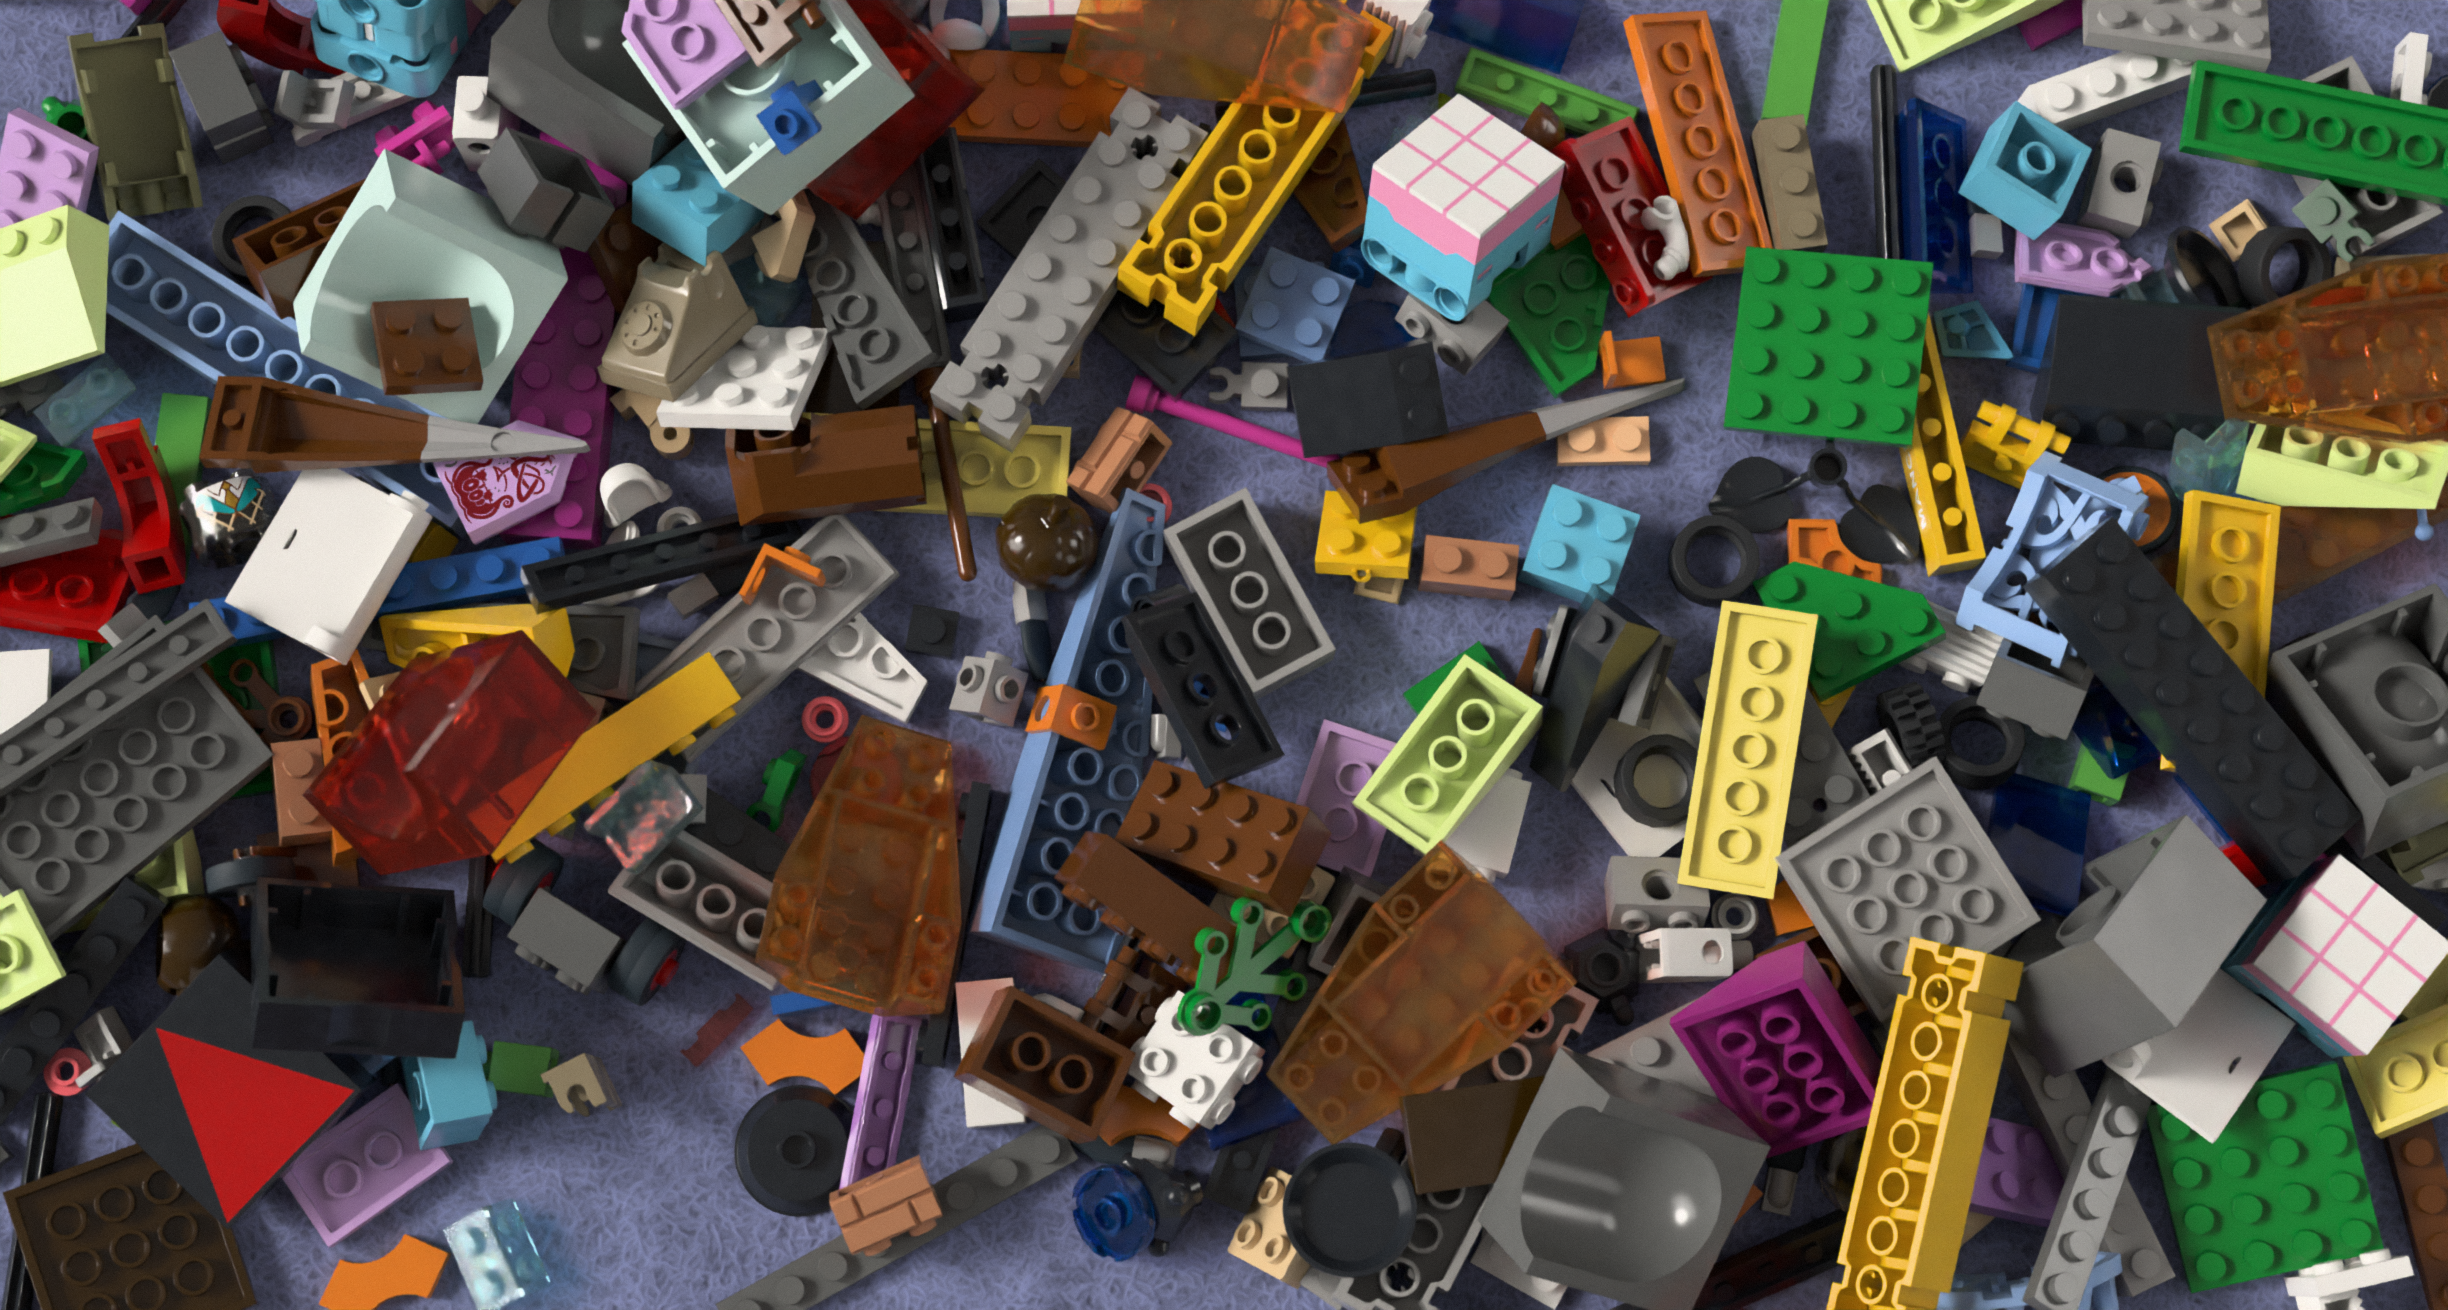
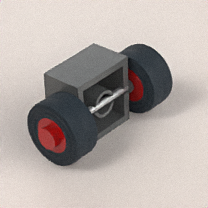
M535 838L530 841L534 849L519 860L509 864L507 859L503 858L492 874V880L483 900V907L513 927L507 937L519 944L514 951L516 954L546 971L550 969L551 965L559 969L555 975L556 979L586 996L589 995L592 989L605 994L610 987L639 1006L645 1005L661 987H666L679 968L680 963L678 960L686 945V939L648 917L634 931L629 940L626 941L552 895L551 891L562 871L564 858L558 852L546 847Z

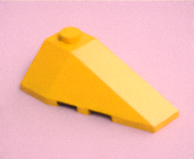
M532 604L388 614L379 618L390 663L434 681L439 678L451 681L462 686V693L474 698L480 694L499 701V708L510 713L552 716L557 713L575 651L566 607L536 614Z

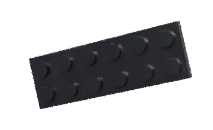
M1038 158L976 222L978 229L1012 259L1016 260L1063 189L1066 181ZM1118 289L1093 330L1175 403L1239 338L1238 331L1214 310H1212L1197 334L1193 336L1163 317L1165 305L1153 299L1150 305L1146 307Z

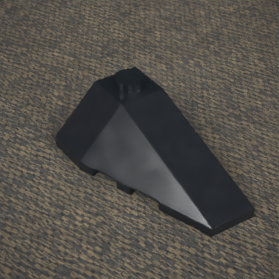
M1592 584L1569 624L1543 716V724L1540 727L1529 766L1558 791L1564 793L1660 634L1659 630L1596 584Z

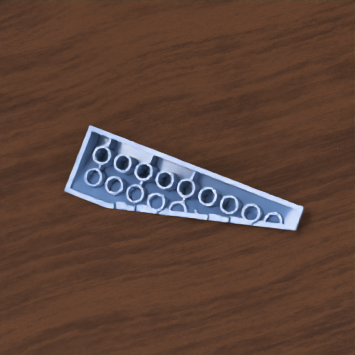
M1127 487L1122 489L1117 500L1119 506L1116 512H1112L1098 546L1095 565L1086 575L1045 687L1065 684L1117 706L1106 747L1104 750H1096L1054 732L1028 733L966 929L968 933L1003 946L1100 975H1106L1104 970L1109 961L1113 960L1124 935L1117 934L1101 923L1099 919L1103 913L1098 909L1095 912L1087 907L1083 909L1063 896L1061 891L1065 886L1054 879V877L1086 831L1107 834L1115 839L1144 782L1142 780L1143 758L1148 755L1153 691L1125 641V629L1121 619L1125 615L1130 614L1131 603L1136 596L1156 590L1157 566L1162 564L1166 505ZM1154 516L1153 522L1146 521L1147 517ZM1050 699L1045 703L1042 709L1041 719L1045 716L1048 710Z

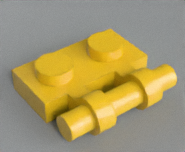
M1984 400L1979 408L1977 417L1992 423V425L1987 426L1974 419L1959 441L1965 466L2021 489L2028 468L2045 452L2046 448L2064 454L2067 450L2071 437L2055 431V425L2044 420L2039 424L2016 414L2017 409L2003 403L2000 407ZM2010 431L2031 441L2026 443L2006 433Z

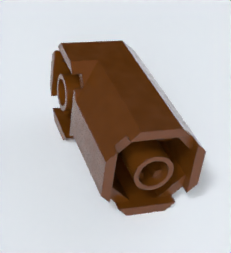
M914 405L822 416L811 412V420L803 417L801 414L794 431L726 429L725 449L740 526L927 504L925 472L923 473L922 443Z

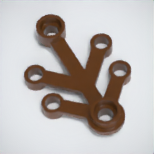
M239 659L235 661L229 669V678L238 687L248 689L266 710H246L214 678V670L208 663L205 662L200 665L254 730H263L259 736L269 748L271 743L302 740L310 733L314 723V715L309 704L296 696L280 697L261 677V669L251 660ZM250 666L252 668L251 678L245 682H240L238 679L239 671L243 667ZM295 712L298 716L296 725L292 728H285L283 724L284 717L288 713Z

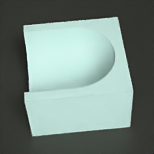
M777 0V1H778V3L781 5V4H783L786 0ZM821 0L819 8L827 20L817 29L811 30L803 17L794 22L793 26L802 40L769 69L765 70L757 67L750 57L746 63L690 105L679 110H675L628 40L622 43L721 186L728 192L769 215L776 212L915 96L846 0ZM815 79L824 94L808 107L821 124L822 129L793 152L783 155L756 115L773 103L770 95L783 85L794 80L800 86Z
M384 148L293 301L301 354L383 390L370 314L372 302L468 298L484 381L481 391L396 396L448 419L478 424L568 280L559 248L536 235L528 233L527 236H523L513 232L503 222L504 217L493 200Z

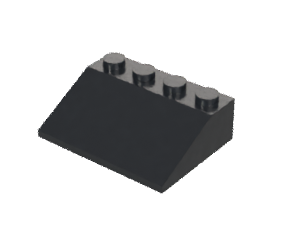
M2059 294L2030 403L2032 421L2040 424L2044 420L2055 425V431L2071 437L2070 443L2221 455L2233 417L2248 315L2246 308Z

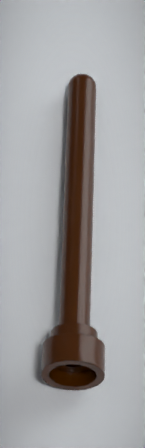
M926 368L913 376L916 396L922 399V403L928 406L958 574L963 581L970 582L976 578L977 568L947 413L934 406L930 390L945 368Z

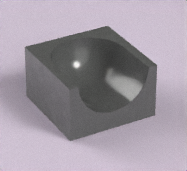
M522 0L491 37L486 97L633 187L635 180L683 142L687 136L622 44L627 40L622 33L625 12H628L630 0Z
M2436 583L2273 652L2267 669L2265 700L2363 816L2343 834V837L2360 859H2364L2448 821V598Z
M2187 815L2177 818L2066 873L2038 910L2037 914L2041 920L2024 930L2003 956V958L2023 962L2024 966L2016 1001L2006 999L2002 1019L2011 1021L2009 1028L2011 1034L2053 1078L2178 1027L2267 899Z
M1559 1047L1478 1221L1527 1275L1648 1310H1692L1771 1146L1716 1097Z

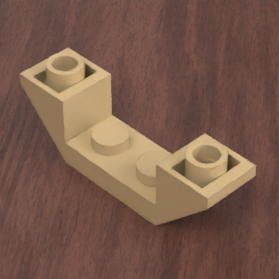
M803 189L774 212L781 219L780 221L751 237L757 249L754 257L763 274L788 284L797 279L816 218Z

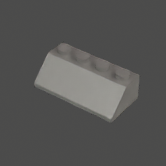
M672 823L656 824L608 889L610 895L772 991L793 975L817 941L824 913Z

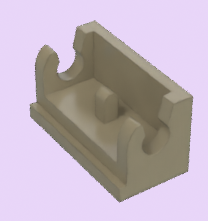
M583 1053L540 1074L544 1084L551 1085L561 1108L572 1114L576 1109L582 1116L589 1117V1107L584 1103L589 1100L594 1107L597 1108L605 1105L609 1111L622 1106L608 1072L599 1057Z

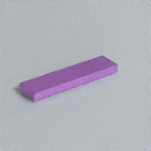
M873 1009L839 1189L896 1164L916 1057L917 1036L923 1018Z

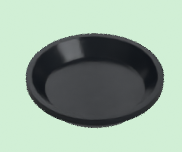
M2180 226L2172 231L2168 237L2164 269L2170 287L2178 301L2184 304L2246 308L2248 315L2245 334L2249 332L2254 323L2252 304L2249 303L2242 293L2238 273L2226 255L2211 239L2195 228Z
M809 1085L783 1087L762 1097L743 1118L735 1140L734 1156L736 1169L747 1192L765 1208L782 1215L810 1216L830 1209V1193L839 1190L854 1113L851 1108L833 1093Z
M1345 1142L1319 1149L1308 1156L1297 1167L1284 1193L1282 1213L1285 1230L1292 1246L1308 1264L1331 1276L1359 1278L1385 1269L1403 1253L1415 1229L1417 1203L1410 1179L1403 1168L1391 1156L1373 1146Z

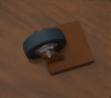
M278 831L256 835L258 846L234 849V861L221 863L206 870V884L209 895L225 898L239 897L240 908L253 907L257 877L326 881L361 887L358 859L333 867L330 839L329 842L280 847Z

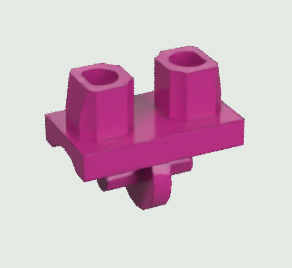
M428 100L414 108L411 116L416 123L402 132L399 131L396 125H388L375 133L378 147L374 151L378 157L385 148L424 168L429 166L434 173L439 175L443 174L444 171L437 161L452 152V149L456 147L452 135V117L444 105L438 108Z

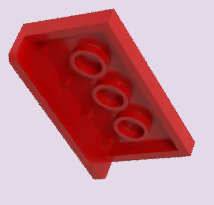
M1631 116L1577 139L1569 138L1549 151L1565 161L1561 187L1571 204L1575 219L1581 224L1592 245L1594 257L1602 265L1613 287L1614 296L1623 306L1628 318L1700 286L1713 278V276L1693 278L1689 262L1686 271L1677 273L1672 280H1661L1655 275L1654 264L1661 258L1666 242L1659 230H1647L1641 222V217L1647 207L1654 208L1653 203L1657 197L1667 195L1671 197Z
M8 514L0 517V519H5L17 515ZM100 529L98 544L0 567V626L109 643L97 630L123 609L133 586V581L122 560L123 531L118 529Z

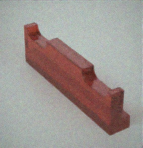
M738 993L735 994L736 1001L726 1011L719 1009L696 1033L698 1040L688 1050L682 1049L680 1051L696 1068L754 1010Z

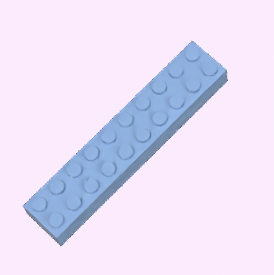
M118 211L109 223L106 316L215 385L217 384L218 376L266 377L350 399L446 418L396 395L385 396L384 390L301 354L296 320L291 317L281 320L264 300L121 211ZM433 462L348 467L390 494L401 496L402 492L406 490L429 503L426 512L433 517V521L462 539L466 536L467 531L435 470Z

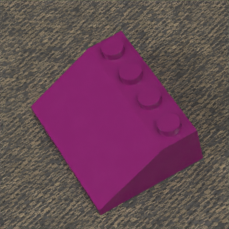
M1805 941L1760 956L1670 1018V1026L1719 1100L1771 1146L1765 1159L1869 1124L1882 1062Z

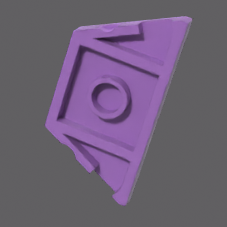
M1989 1117L1968 1211L2046 1228L2049 1227L2065 1181L2038 1128Z

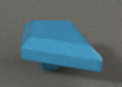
M1978 300L1933 312L1942 354L1945 358L2014 359V354Z

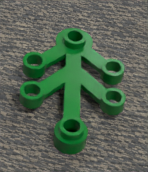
M1249 897L1237 899L1231 908V918L1238 925L1228 973L1217 984L1220 957L1228 949V938L1223 932L1213 927L1203 928L1195 938V948L1201 954L1195 988L1183 996L1178 1006L1177 1018L1180 1026L1186 1032L1195 1036L1211 1034L1218 1030L1222 1024L1244 1025L1254 1031L1266 1029L1272 1020V1010L1267 1004L1257 999H1249L1242 1006L1225 1003L1239 991L1276 994L1291 1001L1302 998L1308 986L1307 979L1303 974L1293 969H1284L1279 974L1261 972L1300 939L1314 943L1325 938L1332 924L1331 914L1328 909L1309 900L1298 903L1291 917H1288V923L1253 952L1257 927L1264 918V908L1261 903ZM1251 906V914L1244 920V912ZM1308 914V920H1307V922L1303 925V921H1304L1306 915ZM1215 936L1216 943L1212 949L1208 950V942ZM1294 978L1293 988L1287 991L1289 981ZM1202 1005L1200 1014L1196 1016L1198 1008ZM1259 1008V1016L1252 1022V1014Z

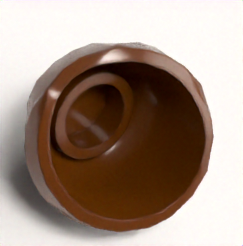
M1541 102L1533 110L1520 132L1548 151H1551L1564 141L1566 135L1564 123L1551 106L1544 102Z

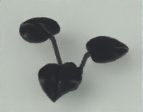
M1825 440V448L1817 451L1812 456L1807 466V472L1784 484L1780 467L1769 459L1748 457L1736 462L1724 474L1708 506L1712 515H1724L1735 519L1743 524L1751 533H1766L1778 529L1792 516L1793 503L1786 493L1787 491L1808 481L1820 489H1831L1837 486L1841 489L1848 503L1854 507L1843 515L1839 525L1841 541L1851 553L1864 561L1874 563L1912 560L1918 555L1919 529L1908 501L1897 490L1881 484L1872 485L1866 489L1859 501L1851 491L1848 481L1844 479L1847 473L1846 458L1840 451L1835 449L1834 441Z

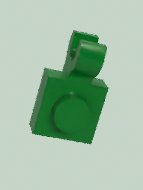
M790 748L778 759L773 757L768 763L761 781L762 784L767 785L763 798L749 806L745 814L755 820L759 811L768 813L771 819L768 830L773 833L777 831L783 824L785 806L795 790L807 755Z

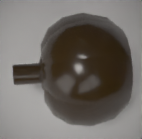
M1056 493L1046 495L1030 494L1016 501L1001 517L1002 521L995 530L996 550L1000 566L1013 580L1027 589L1037 592H1063L1074 587L1095 565L1099 542L1095 532V524L1081 506L1073 503L1064 495Z
M197 894L177 898L161 912L157 928L155 967L157 984L165 992L173 996H179L218 954L236 946L251 959V940L241 939L240 923L229 905L217 897Z

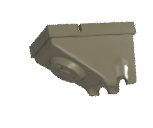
M663 242L658 247V259L656 262L653 263L651 257H647L638 265L637 278L603 354L602 364L597 367L602 383L675 402L758 323L754 307L746 305L719 251L713 250L706 257L707 265L704 267Z

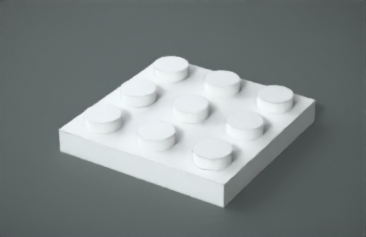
M753 326L675 402L662 399L656 411L660 427L794 431L831 348V335L826 328Z

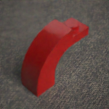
M219 0L217 8L218 26L226 38L233 44L237 43L240 50L273 67L282 70H293L300 75H303L304 68L335 75L346 73L343 70L325 64L315 55L310 18L286 9L276 0Z
M141 418L93 429L92 440L110 477L120 507L124 535L122 560L138 594L185 583L186 552L184 535L172 482L158 445L152 446Z

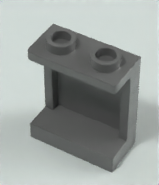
M1561 604L1558 612L1554 613L1550 618L1546 631V637L1549 641L1544 658L1542 657L1538 660L1533 671L1532 680L1535 684L1533 694L1549 698L1568 627L1578 609ZM1662 634L1658 635L1610 718L1650 730L1676 648L1677 639Z

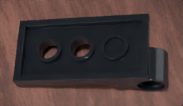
M1176 583L1136 596L1131 603L1130 614L1125 615L1121 619L1125 629V641L1205 790L1274 764L1285 756L1197 591L1190 593L1186 587ZM1193 681H1198L1206 687L1209 698L1202 697L1196 692ZM1215 722L1224 724L1228 728L1231 740L1222 737L1218 733Z

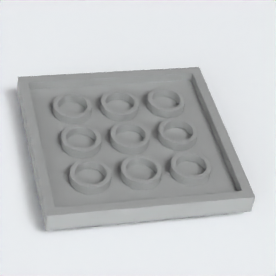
M2082 0L2083 45L2192 62L2202 60L2260 72H2266L2271 61L2267 0Z
M1936 756L1912 769L1773 858L1778 865L1779 871L1876 1023H1880L1893 1015L1898 994L1905 996L1908 994L1911 977L1902 975L1911 937L1988 954L2041 920Z

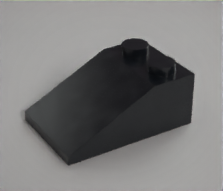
M1416 339L1286 367L1303 458L1407 443L1449 433L1432 341Z

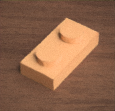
M1649 416L1604 417L1556 436L1557 466L1649 465Z

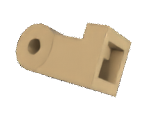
M624 388L610 398L613 406L625 421H628L637 414L650 431V439L657 452L664 458L680 460L692 451L694 434L690 428L660 427L656 411L662 399Z

